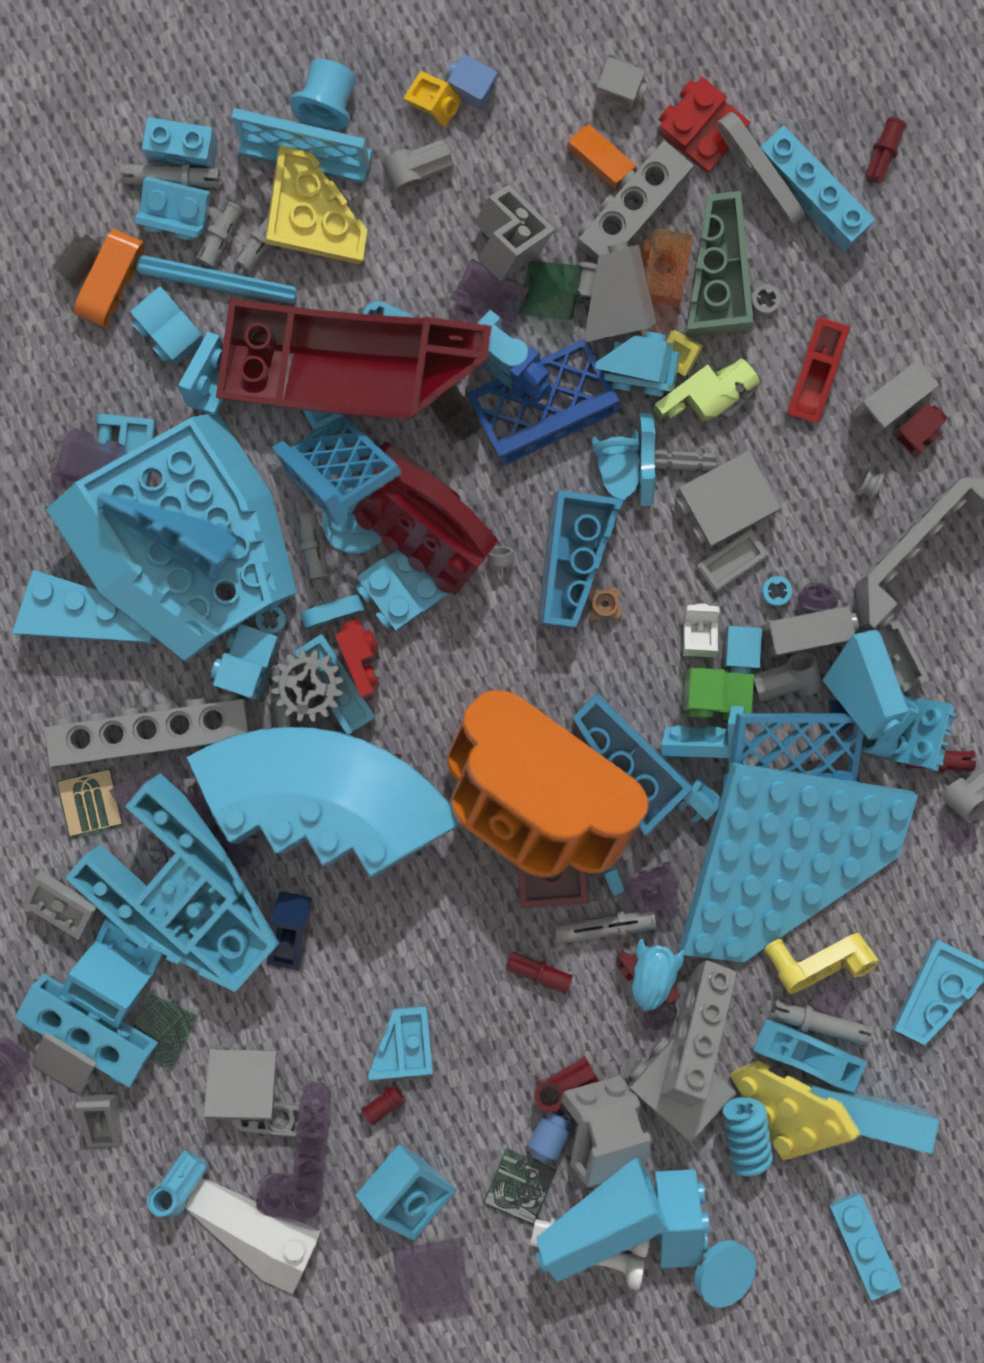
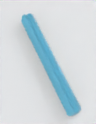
M145 255L139 256L137 260L136 270L141 275L290 306L294 305L297 297L296 288L289 285Z

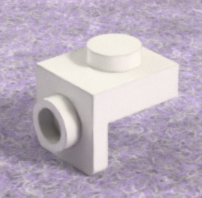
M703 603L686 606L683 620V656L716 658L718 652V619L720 615V608L718 606H709Z

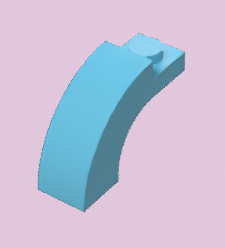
M766 1019L753 1049L764 1056L794 1066L836 1087L853 1093L867 1064V1061L836 1046L769 1019Z

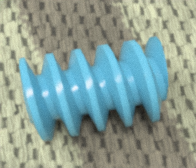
M738 1097L729 1100L724 1105L723 1113L725 1116L724 1122L727 1127L726 1134L730 1149L729 1155L732 1160V1170L742 1176L761 1174L771 1166L773 1161L766 1108L759 1100L754 1098Z

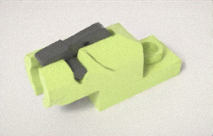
M742 358L734 364L719 370L716 374L707 364L654 405L653 411L660 420L667 415L670 419H673L686 408L684 402L687 401L701 421L714 419L719 415L731 418L757 390L760 379L752 367Z

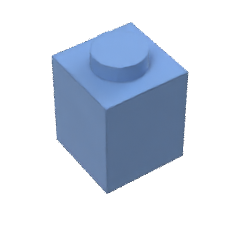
M463 53L458 63L452 62L446 73L445 80H447V83L451 85L461 100L482 111L498 83V72Z

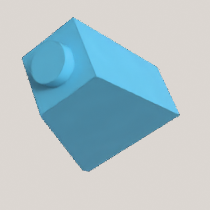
M877 629L853 634L822 681L869 740L882 736L890 737L900 730L902 726L901 721L909 710L881 634Z

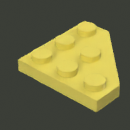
M280 145L277 151L264 243L360 265L364 258L367 228L360 219H356L346 205L348 203L334 182L328 180L319 167L320 163L313 153Z
M759 1060L739 1067L730 1074L743 1097L759 1100L765 1106L770 1141L783 1161L853 1141L860 1134L842 1103L830 1097L824 1100L812 1094L811 1087L790 1076L784 1079L770 1072L769 1065Z

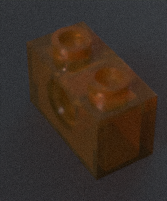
M654 228L651 239L645 238L642 258L647 259L645 274L653 303L679 307L683 295L693 235ZM666 262L670 265L672 271L667 274L659 273L655 268V264Z

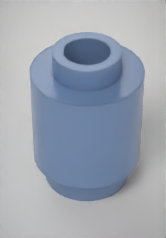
M556 1111L547 1112L546 1116L542 1115L528 1143V1146L533 1149L531 1155L545 1163H549L550 1159L557 1161L572 1132L570 1127L573 1122Z

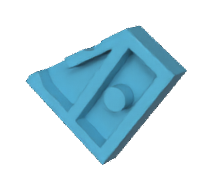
M427 1005L394 1008L368 1074V1080L433 1074Z

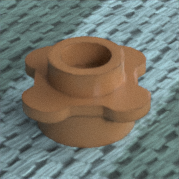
M610 587L608 590L601 591L592 589L589 592L587 598L591 602L592 610L590 617L592 620L598 622L602 618L607 617L618 619L622 615V609L619 607L618 601L620 592L617 588ZM603 601L608 603L607 607L602 606Z

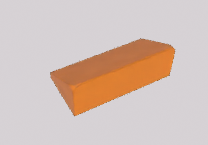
M589 123L567 142V149L615 191L627 173L631 170L634 171L637 167Z

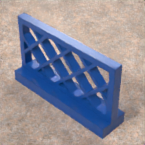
M585 339L540 359L542 366L559 369L555 383L551 384L550 390L552 391L546 405L529 400L530 396L528 394L525 395V398L519 399L517 396L508 393L509 387L498 379L467 393L501 467L620 412V401L614 389H611L608 381L604 380L603 371L595 368L597 360ZM580 350L584 351L587 358L584 370L567 365L570 355ZM590 367H592L595 374L589 372ZM564 371L581 377L576 391L559 386ZM586 378L599 382L603 389V392L593 397L581 393ZM504 386L503 391L497 390V389H499V388H501V387ZM556 392L573 397L569 408L560 410L551 407ZM488 393L500 397L495 412L481 408L477 398ZM505 399L522 404L517 419L500 414ZM527 406L544 411L539 422L530 424L521 421ZM548 413L554 414L547 418ZM486 416L492 418L490 424H489V422H488ZM497 420L514 425L511 435L497 440L493 432Z

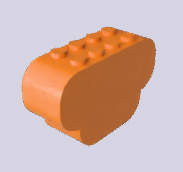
M493 690L477 697L468 706L447 754L448 769L455 780L458 781L451 797V808L456 819L465 828L517 867L535 876H554L565 870L568 865L588 873H599L610 869L624 853L648 809L646 793L636 780L543 714L539 709L511 692Z

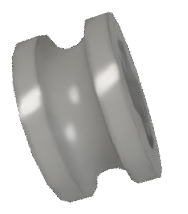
M771 284L759 285L751 296L752 310L760 316L773 314L781 303L779 290ZM763 292L765 296L772 295L773 299L770 304L773 306L768 308L766 304L759 305L757 301H759L761 296L758 294Z
M868 468L861 480L856 495H866L868 501H873L882 484L884 474L875 475L873 469Z

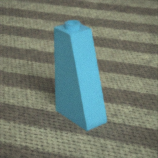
M807 1081L806 1085L811 1087L812 1094L824 1100L830 1097L842 1103L859 1130V1135L932 1154L939 1119L927 1110Z
M638 1158L629 1161L536 1237L540 1252L536 1253V1258L544 1273L549 1272L557 1282H560L668 1230L651 1177Z

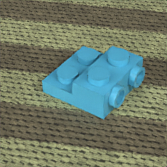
M398 550L385 559L382 558L357 576L361 584L356 589L367 603L371 600L376 603L380 611L375 615L386 630L392 626L396 632L450 594L439 590L434 583V578L425 571L418 572L409 565L408 558Z

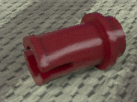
M395 1085L390 1088L386 1086L384 1093L365 1107L363 1106L361 1111L366 1120L374 1126L393 1110L402 1109V1104L406 1101L401 1091Z

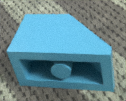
M647 331L645 337L635 335L596 362L595 368L666 383L674 344L665 342L666 335Z

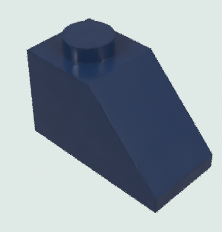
M279 892L270 922V929L279 944L267 956V964L299 971L311 914V897Z

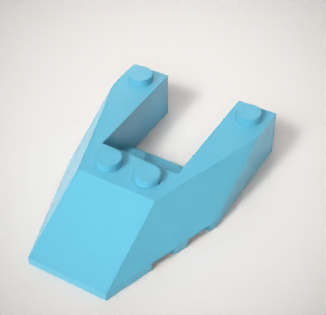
M160 773L147 781L125 806L175 852L173 857L148 886L102 844L86 853L65 879L140 947L144 949L149 947L166 955L167 960L175 964L182 963L199 971L198 975L236 992L275 949L279 942L221 845L186 796Z

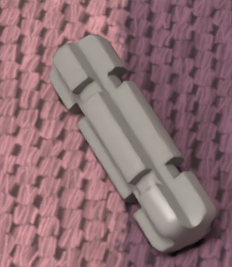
M655 450V469L670 467V470L697 471V469H701V472H709L717 466V457L712 453H703L700 456L697 452L672 451L670 454L666 450Z

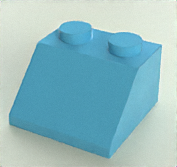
M399 1144L355 1196L376 1222L415 1241L457 1191V1188L418 1154Z

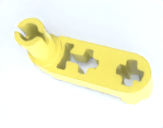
M860 933L852 934L801 962L794 960L783 944L782 939H777L764 948L765 954L768 955L779 972L778 978L789 994L806 989L844 967L848 968L854 978L862 977L879 963L878 958Z

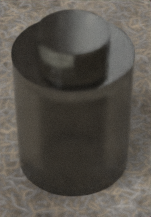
M86 234L82 238L75 235L52 267L75 286L80 287L88 276L101 246Z

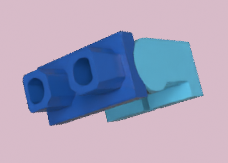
M489 310L478 322V324L492 325L488 359L481 366L503 384L511 388L513 394L519 399L526 393L536 402H540L551 389V384L547 382L550 371L541 365L540 352L534 347L528 350L523 341L510 338L502 331L500 317Z

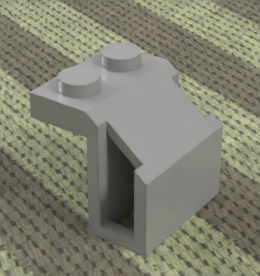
M621 1076L563 1091L561 1102L578 1123L570 1165L587 1188L604 1183L635 1158H638L645 1168L651 1137L649 1132L643 1133L638 1119L641 1106L639 1099Z

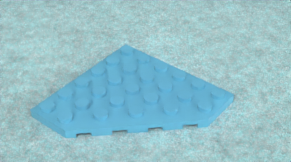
M731 763L679 951L683 950L686 956L744 963L762 951L768 944L781 938L899 858L918 795L910 790Z

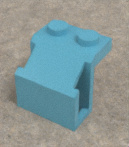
M106 917L95 942L68 974L60 995L118 1029L139 999L137 996L155 973L164 955L149 947L147 949L140 947L114 922Z

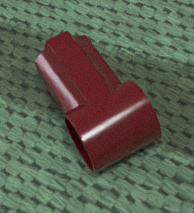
M584 1056L536 1084L534 1088L536 1105L545 1112L557 1111L563 1105L561 1102L563 1091L596 1083L599 1080ZM547 1086H552L558 1090V1097L552 1103H545L540 1099L541 1090Z

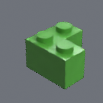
M689 668L684 671L682 711H690V718L699 719L713 718L714 713L723 714L722 720H729L731 706H744L745 713H752L754 674L728 673L725 670Z

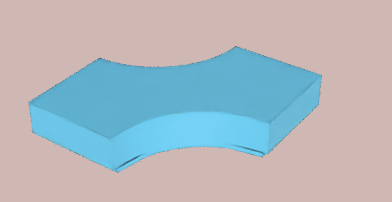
M640 413V506H652L654 504L655 491L654 418L652 413Z

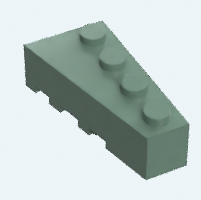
M741 191L710 194L707 197L687 325L688 337L753 331L754 322Z

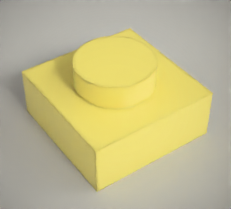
M676 330L671 331L666 342L674 344L673 351L681 352L677 372L687 376L703 345Z

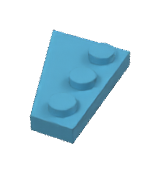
M934 938L892 1029L926 1045L953 1017L952 1014L966 999L969 1000L977 992L976 989L984 982V962Z

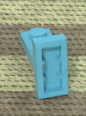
M731 706L728 729H722L717 726L707 728H688L683 725L665 727L661 744L662 756L729 758L730 769L737 713H745L744 706ZM746 757L741 761V764L746 765Z

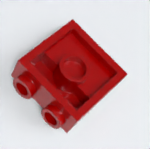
M702 76L696 83L690 80L685 85L679 95L682 100L676 107L670 104L659 118L662 124L658 134L709 174L730 149L719 134L716 122L729 112L736 114L746 128L750 125V121L726 102L727 96Z
M359 619L341 625L340 629L342 632L335 634L360 697L366 700L376 696L375 687L380 686L373 667L371 668L370 665L365 667V664L377 660L374 652L378 651L379 647L371 630L365 631Z

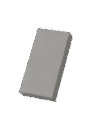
M750 528L696 567L714 593H716L767 558L769 553Z

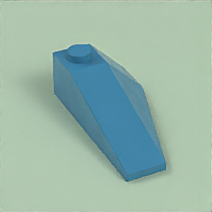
M102 492L97 497V507L212 581L215 580L236 548L238 540L234 538V532L223 524L217 523V525H214L203 519Z

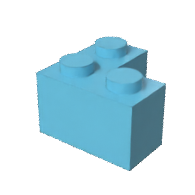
M239 624L238 629H233L228 638L227 648L231 649L230 653H224L222 659L217 658L211 672V677L215 678L213 685L260 701L270 672V666H272L281 638Z
M695 1169L655 1172L654 1189L668 1227L667 1231L657 1235L661 1268L698 1266V1264L701 1266L702 1252H707L708 1250L707 1234H709L708 1213L701 1212L700 1205L705 1204L704 1184L697 1183Z

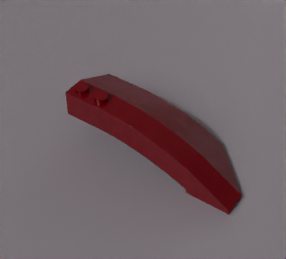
M230 299L216 398L336 414L412 419L487 361L492 325L425 316L424 318L335 312Z

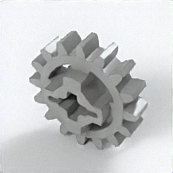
M300 650L298 659L292 654L287 655L289 664L287 666L280 663L277 665L282 671L281 676H272V680L279 682V687L271 691L273 694L281 695V699L276 702V705L279 707L287 705L288 708L285 712L287 716L297 712V721L303 722L306 714H309L311 722L317 721V713H321L326 718L329 717L330 714L327 708L329 706L338 708L340 705L334 699L336 696H344L345 692L338 689V685L344 683L345 678L336 677L335 675L341 669L340 666L330 667L329 664L332 657L327 655L320 660V654L317 650L312 652L311 657H308L305 650ZM306 664L303 672L295 677L290 676L295 668ZM320 667L327 673L330 685L324 684L319 676ZM310 676L312 677L311 682L316 684L315 691L309 690L308 695H305L306 689L301 688L302 681H308ZM287 687L292 688L297 695V705L290 699ZM321 695L327 696L322 704L310 708L314 699Z

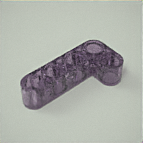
M315 1081L307 1084L301 1094L293 1175L271 1173L264 1176L260 1181L256 1206L264 1215L310 1219L319 1212L332 1098L331 1090L322 1082ZM313 1099L319 1100L317 1114L311 1113ZM308 1130L317 1131L320 1134V1136L317 1138H310L305 1135V1132ZM310 1162L315 1164L317 1168L305 1169L302 1164ZM268 1191L277 1192L280 1196L277 1198L268 1197L265 1193ZM308 1194L314 1199L305 1201L299 1198V1196Z

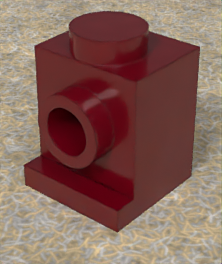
M927 402L892 435L915 458L926 449L924 445L928 447L942 434L938 428L946 422L947 417L940 408L935 405L931 406Z

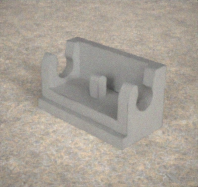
M899 620L877 630L881 634L889 659L892 661V667L902 693L930 680Z

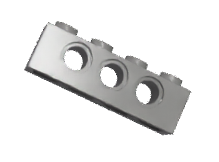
M665 140L657 148L651 146L641 159L643 165L636 173L633 170L627 173L619 185L622 189L617 195L613 197L610 194L600 205L598 210L601 213L594 221L588 219L578 231L577 235L580 237L577 247L594 262L597 263L598 256L609 252L608 245L627 241L629 247L691 175L694 165ZM649 175H656L661 179L662 183L653 186L645 178ZM629 199L637 200L641 208L630 210L625 206L624 202ZM609 223L615 224L619 227L620 232L615 235H609L604 231L603 226Z
M708 960L691 969L660 1096L689 1107L707 1101L737 971Z

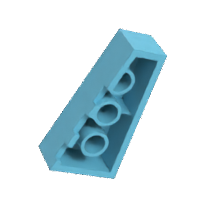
M36 570L32 571L12 631L13 634L27 637L154 645L158 641L100 595L98 590Z

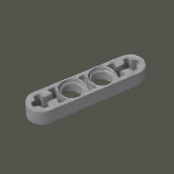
M729 112L717 121L716 128L784 224L792 227L804 218L805 214L800 203L740 118L733 112Z

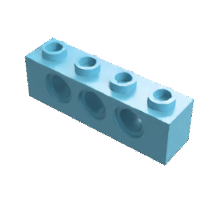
M784 125L760 147L798 200L803 210L844 252L869 230L875 218Z
M44 973L30 987L14 1018L22 1022L31 1031L42 1035L48 1032L96 1061L95 1067L109 1075L113 1081L130 1088L141 1074L158 1042L124 1021L117 1029L60 995L63 984ZM53 1012L57 1013L60 1019L55 1017ZM81 1029L85 1030L89 1036H86ZM110 1047H113L118 1054L114 1053Z

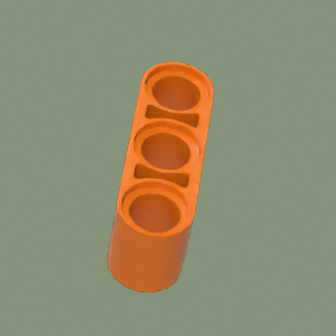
M115 228L109 232L77 297L74 314L104 328L109 326L110 321L108 319L112 311L116 312L124 295L122 290L126 282L130 283L136 270V261L140 253L144 254L145 242Z

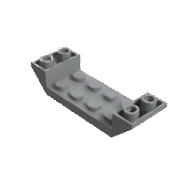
M961 478L945 488L855 582L856 616L861 633L870 629H881L894 617L895 614L891 610L898 603L881 586L889 583L898 573L894 568L897 564L901 566L905 561L908 562L921 549L917 544L919 541L924 542L928 537L931 538L944 525L940 520L942 517L946 519L951 513L954 514L962 506L973 515L984 511V478Z

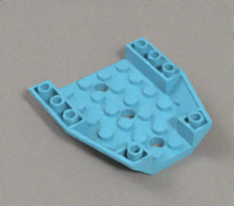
M219 412L216 415L205 414L187 419L75 482L46 508L47 513L100 595L184 662L213 645L214 639L265 608L271 610L297 594L272 494ZM148 472H156L161 476L162 482L157 487H148L143 483L142 477ZM102 492L203 519L214 525H217V523L223 524L234 532V538L238 540L236 548L215 580L212 581L97 507V497ZM221 584H228L233 587L235 596L228 601L221 600L216 595V588Z

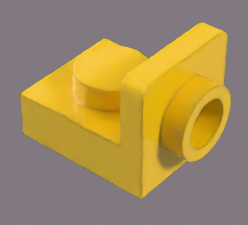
M422 71L419 72L403 97L408 105L432 115L438 124L444 127L452 116L455 115L462 102L449 83Z

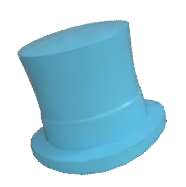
M328 59L313 60L310 63L304 89L302 92L294 93L291 97L290 105L293 113L305 125L331 131H339L346 128L350 122V114L345 109L349 96L356 84V76L350 69L338 62Z

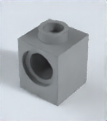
M608 57L597 85L595 98L632 111L635 101L642 102L648 86L647 83L643 82L645 70Z

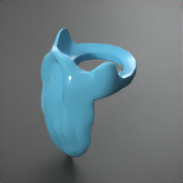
M637 430L634 431L632 438L619 436L599 441L595 436L592 438V450L598 458V468L601 472L604 486L612 496L624 500L635 492L640 481V459L638 455L640 441Z
M640 939L635 950L638 962L634 968L635 975L632 983V993L635 1002L642 1007L643 1011H648L660 1007L668 998L671 988L676 981L677 972L683 965L685 955L683 950L675 955L671 949L659 945L647 948L644 940Z

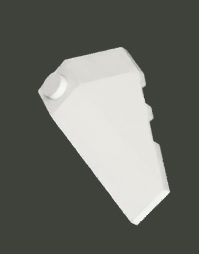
M203 1177L190 1194L185 1207L261 1280L293 1294L321 1231Z

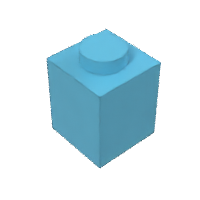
M728 626L725 628L723 668H731V673L751 674V670L760 668L762 628Z

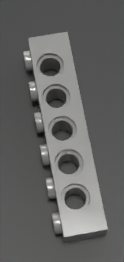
M238 694L218 696L219 702L206 704L205 698L187 700L185 701L186 707L173 709L172 703L153 705V712L140 713V708L119 710L120 716L107 718V713L105 712L86 715L87 721L74 723V717L55 719L54 726L44 727L49 767H61L208 746L235 735L252 732L248 702L246 699H239ZM214 711H218L223 717L222 725L216 730L210 729L207 724V717ZM185 716L189 720L190 727L186 733L180 735L175 731L174 723L178 717ZM151 720L156 725V734L151 739H146L142 735V726L145 722ZM118 725L123 730V738L119 743L114 744L109 739V731L112 727ZM86 730L90 735V743L82 749L77 745L76 737L80 731Z

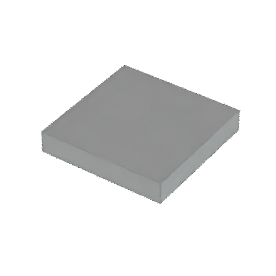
M209 1049L204 1118L273 1121L277 1052Z

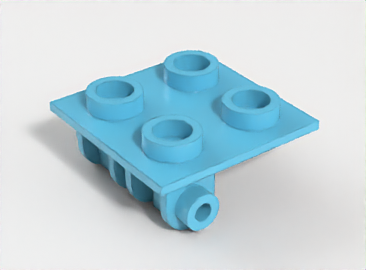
M905 696L918 707L919 715L898 738L899 744L895 753L891 757L884 759L925 767V769L938 772L939 766L944 764L943 758L946 751L941 746L948 747L949 743L943 741L944 736L951 737V733L945 730L951 731L954 718L957 715L954 713L955 707L951 703Z

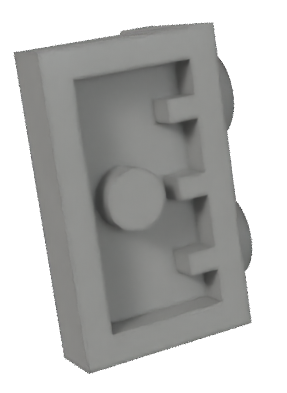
M40 871L34 877L22 903V906L78 940L94 923L95 917L93 915L97 909L87 898L43 871Z

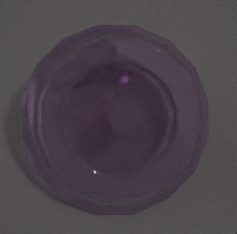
M809 583L804 586L797 596L798 603L804 608L806 613L836 609L838 606L835 590L823 583Z

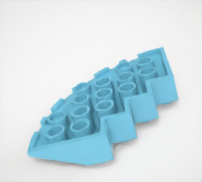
M305 727L260 729L221 740L187 757L214 817L231 843L239 844L262 829L276 854L285 855L309 840L323 865L331 866L355 851L368 874L372 877H377L461 825L454 816L449 802L426 778L409 764L387 750L365 740L335 731Z

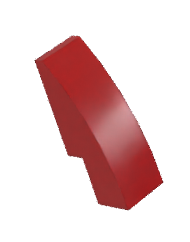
M821 316L816 317L790 398L787 414L815 423L819 422L840 363V356L850 330L849 325Z

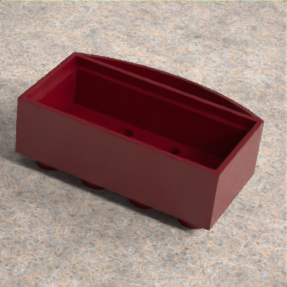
M392 457L391 460L398 465L401 474L361 499L355 506L352 514L361 528L365 530L372 529L381 536L382 543L386 548L391 551L398 550L408 558L409 565L418 572L425 571L434 578V583L439 590L445 593L451 592L456 596L498 543V539L486 524L447 488L412 465Z

